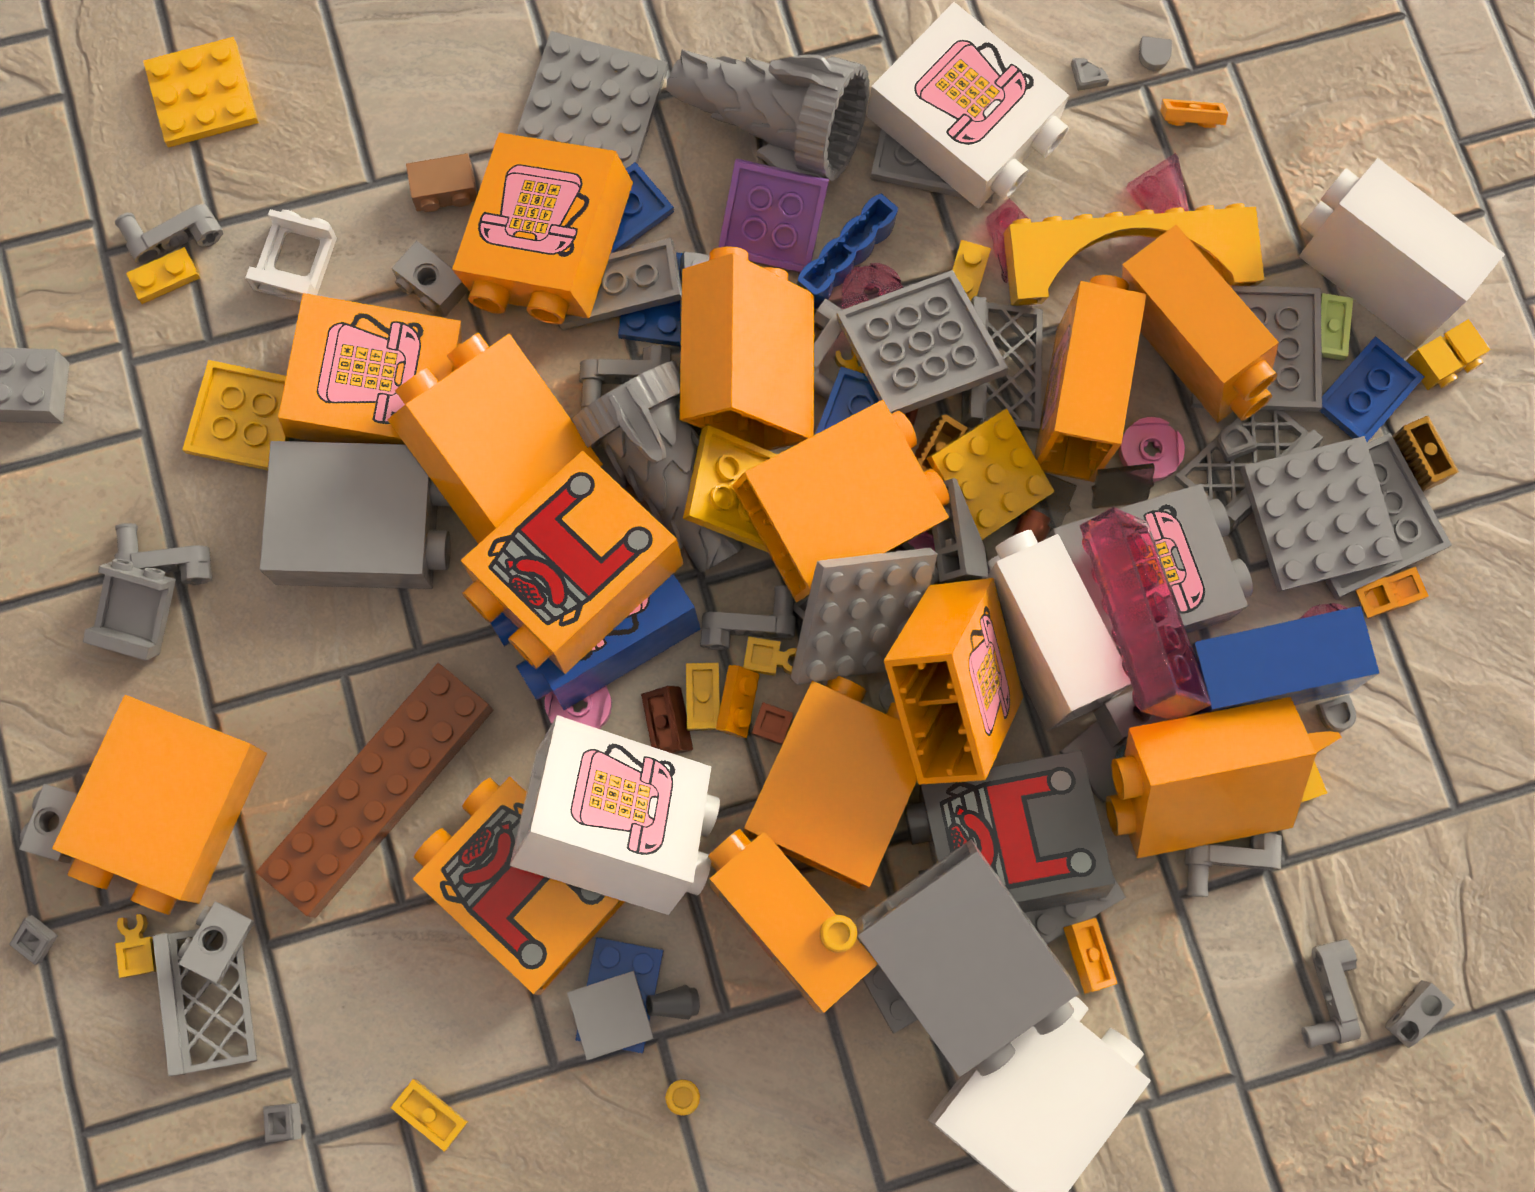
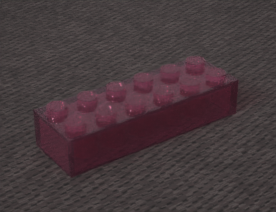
M1112 507L1081 524L1082 545L1090 556L1093 566L1091 569L1092 576L1100 587L1103 596L1101 603L1103 609L1110 617L1113 626L1111 630L1112 637L1120 648L1123 657L1122 668L1130 678L1134 690L1132 698L1135 705L1141 712L1169 720L1187 717L1210 706L1211 702L1149 523Z

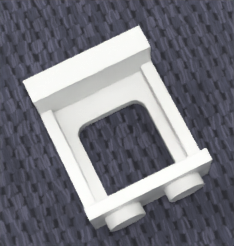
M270 209L268 216L272 221V226L256 268L249 266L245 278L255 291L301 303L303 293L318 294L337 237L331 225L320 218L309 220L301 218L298 214L289 210L279 212ZM288 233H296L320 240L313 265L307 276H300L275 268L285 236Z

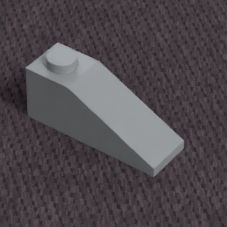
M954 478L943 481L949 493V503L943 507L949 518L932 528L935 552L938 554L936 560L939 581L953 583L986 579L989 573L985 546L958 481Z

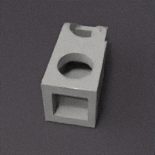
M1421 980L1413 989L1414 993L1404 1002L1403 1007L1388 1020L1385 1026L1407 1048L1418 1043L1455 1006L1431 982Z

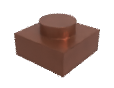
M762 702L751 735L782 746L794 713Z

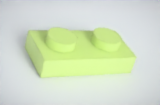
M1321 294V347L1323 358L1344 361L1348 357L1353 298Z

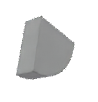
M1085 58L1072 59L1071 67L1078 91L1108 85L1109 78L1102 68L1099 69Z

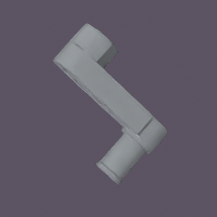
M205 204L195 205L146 233L142 231L132 213L122 214L115 220L116 226L127 241L126 247L134 261L140 265L158 259L192 239H195L200 247L211 246L218 242L224 234L209 207Z
M825 298L814 314V325L822 330L814 343V392L828 401L835 382L819 373L820 369L818 367L842 332L837 321V312L842 309Z
M661 345L643 348L642 360L586 359L581 361L579 382L582 383L581 410L601 397L602 384H624L656 366L670 362L671 349Z
M132 523L115 526L118 553L114 555L115 559L133 562V567L142 570L145 568H155L165 573L181 571V582L183 584L200 585L212 581L209 547L195 545L138 552V526Z
M785 585L775 586L773 614L770 616L726 612L703 613L700 646L712 650L729 649L730 635L766 638L795 637L796 617L793 616L794 598L790 590Z
M1264 833L1251 836L1250 848L1203 845L1185 849V865H1188L1186 895L1208 897V868L1212 867V865L1280 870L1282 835Z
M1347 939L1315 946L1312 948V959L1330 1020L1313 1026L1302 1027L1303 1040L1307 1048L1311 1049L1315 1046L1335 1041L1338 1044L1360 1039L1361 1030L1344 975L1345 971L1357 968L1354 948Z

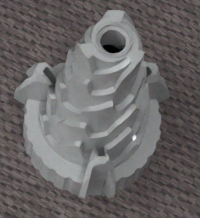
M682 49L680 59L674 64L670 77L667 79L666 90L681 102L711 113L713 119L737 126L749 132L750 135L770 143L759 148L757 151V158L764 160L769 166L834 181L844 172L856 149L865 121L870 83L869 73L865 65L834 56L825 59L820 55H800L773 60L771 63L746 57L744 62L726 56L716 57L715 59Z
M673 360L656 366L611 390L582 409L571 420L587 448L591 447L602 462L601 468L622 488L631 485L638 499L641 502L643 500L647 502L656 519L666 526L669 532L677 538L680 549L685 547L696 568L702 573L733 556L744 547L742 542L683 519L702 428L679 420L680 368L676 361Z

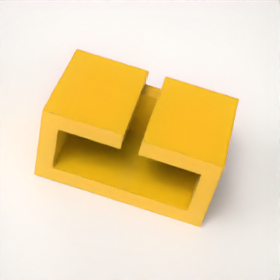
M1469 319L1443 334V338L1439 336L1420 347L1406 360L1425 376L1421 382L1427 391L1438 384L1442 389L1458 379L1456 373L1463 369L1466 373H1469L1484 363L1481 358L1491 349Z

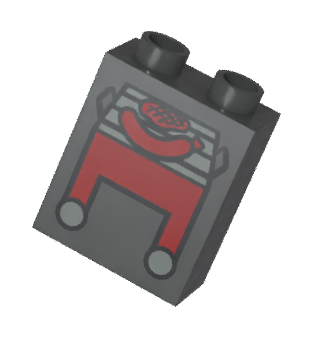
M1082 750L991 767L986 780L921 784L919 791L920 802L905 806V817L911 844L916 845L929 842L933 865L972 839L1024 913L1106 898L1115 885ZM928 869L918 871V876Z

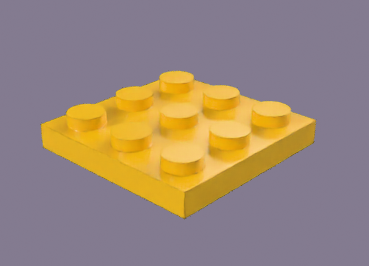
M234 37L143 61L164 142L168 148L259 123Z
M208 360L182 450L190 455L268 471L270 442L289 441L290 438L285 437L278 419L286 376Z
M1007 408L999 411L926 458L932 469L938 473L943 481L952 478L957 479L982 540L1055 492Z
M710 425L702 428L683 519L768 552L732 485L745 471L777 454Z

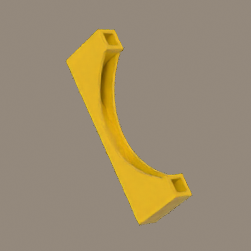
M1236 203L1226 206L1225 209H1214V206L1207 205L1198 207L1195 211L1184 212V208H1171L1166 210L1165 213L1154 214L1153 210H1141L1130 216H1123L1122 212H1112L1105 214L1102 218H1093L1091 214H1082L1075 216L1073 220H1062L1060 216L1048 217L1043 219V222L1032 223L1031 219L1027 218L1014 220L1003 233L1011 305L1042 304L1049 297L1048 288L1061 268L1071 258L1096 243L1125 236H1142L1157 239L1174 225H1177L1229 285L1257 286L1264 281V271L1256 207H1245L1243 203Z

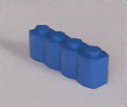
M882 193L872 197L864 205L861 215L852 218L845 224L840 237L831 240L824 246L819 259L808 263L800 272L797 285L814 295V309L820 307L825 298L828 300L832 294L833 287L844 283L852 274L854 266L864 262L871 255L874 245L884 241L893 231L898 207Z

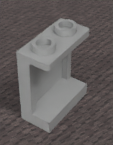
M113 559L112 562L100 565L98 573L105 574L95 625L85 630L83 643L142 660H149L159 655L176 579L165 576V572L159 569L145 568L142 570L133 567V562L124 559Z

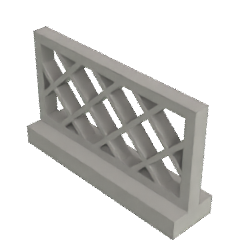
M974 296L971 299V303L985 328L990 333L992 340L995 339L1006 352L1002 358L1005 359L1010 356L1021 370L1013 377H1010L1008 373L1006 376L1001 377L1006 383L996 391L988 382L963 391L961 424L974 428L990 418L986 416V404L991 399H994L1002 410L1007 408L1018 429L1038 431L1041 427L1043 309L986 302L985 297ZM989 312L999 313L1007 323L997 331L989 322ZM1021 316L1034 318L1033 330L1028 335L1016 322ZM1009 326L1022 339L1013 347L1000 335ZM1023 343L1033 352V360L1028 364L1015 352ZM1023 372L1032 381V390L1027 394L1014 381ZM1007 386L1020 398L1011 408L998 394ZM1022 402L1032 412L1031 422L1022 421L1013 411Z
M1267 410L1272 414L1273 422H1255V415L1249 417L1250 423H1244L1246 420L1241 421L1239 418H1236L1231 423L1242 425L1247 430H1250V434L1257 446L1256 450L1251 452L1252 463L1257 462V450H1274L1275 458L1317 448L1323 439L1314 429L1308 432L1283 410ZM1255 430H1273L1274 443H1256ZM1278 430H1291L1299 437L1293 443H1279ZM1218 435L1175 476V480L1184 488L1198 485L1194 484L1187 476L1192 471L1207 470V484L1202 485L1204 491H1208V495L1206 494L1208 501L1213 500V491H1231V502L1225 506L1230 523L1229 533H1231L1253 512L1245 484H1235V470H1241V467L1252 463H1234V459L1230 460L1229 463H1211V453L1214 450H1219L1217 444ZM1212 470H1230V484H1212Z
M198 929L153 935L168 1076H177L257 1060L243 944L236 955L237 964L231 963V966L236 968L239 974V980L229 991L221 984L219 985L207 979L196 996L193 997L183 990L182 980L190 970L185 968L181 974L178 940L186 939L187 937L194 938ZM212 932L209 934L211 936L205 942L206 949L208 948L210 951H216V949L211 947L210 944L217 937L219 932ZM211 983L227 994L215 1011L198 1000ZM239 986L242 999L234 994ZM184 995L192 1000L186 1008ZM231 997L242 1004L243 1015L235 1025L218 1014ZM195 1003L211 1014L199 1032L187 1024L186 1015ZM215 1018L231 1028L219 1046L202 1035ZM243 1021L245 1023L246 1034L242 1032L240 1029H238V1027L241 1025ZM188 1030L196 1035L190 1044ZM237 1032L247 1040L248 1055L233 1057L222 1048L232 1035ZM200 1038L213 1047L215 1051L207 1062L192 1065L190 1050ZM219 1052L227 1057V1059L213 1061Z

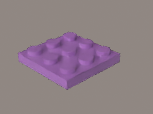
M736 159L718 248H741L748 252L749 261L801 272L812 261L829 179Z

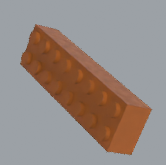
M437 663L259 867L256 873L308 917L316 918L494 711L492 707L445 667Z

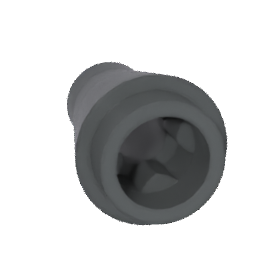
M683 985L655 995H648L646 999L647 1013L649 1016L689 1020L691 1016L699 1013L700 1000L698 991L694 987L689 988L687 985Z

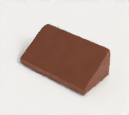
M668 685L642 693L651 747L672 754L692 751L693 744L690 731H687V714L681 687Z

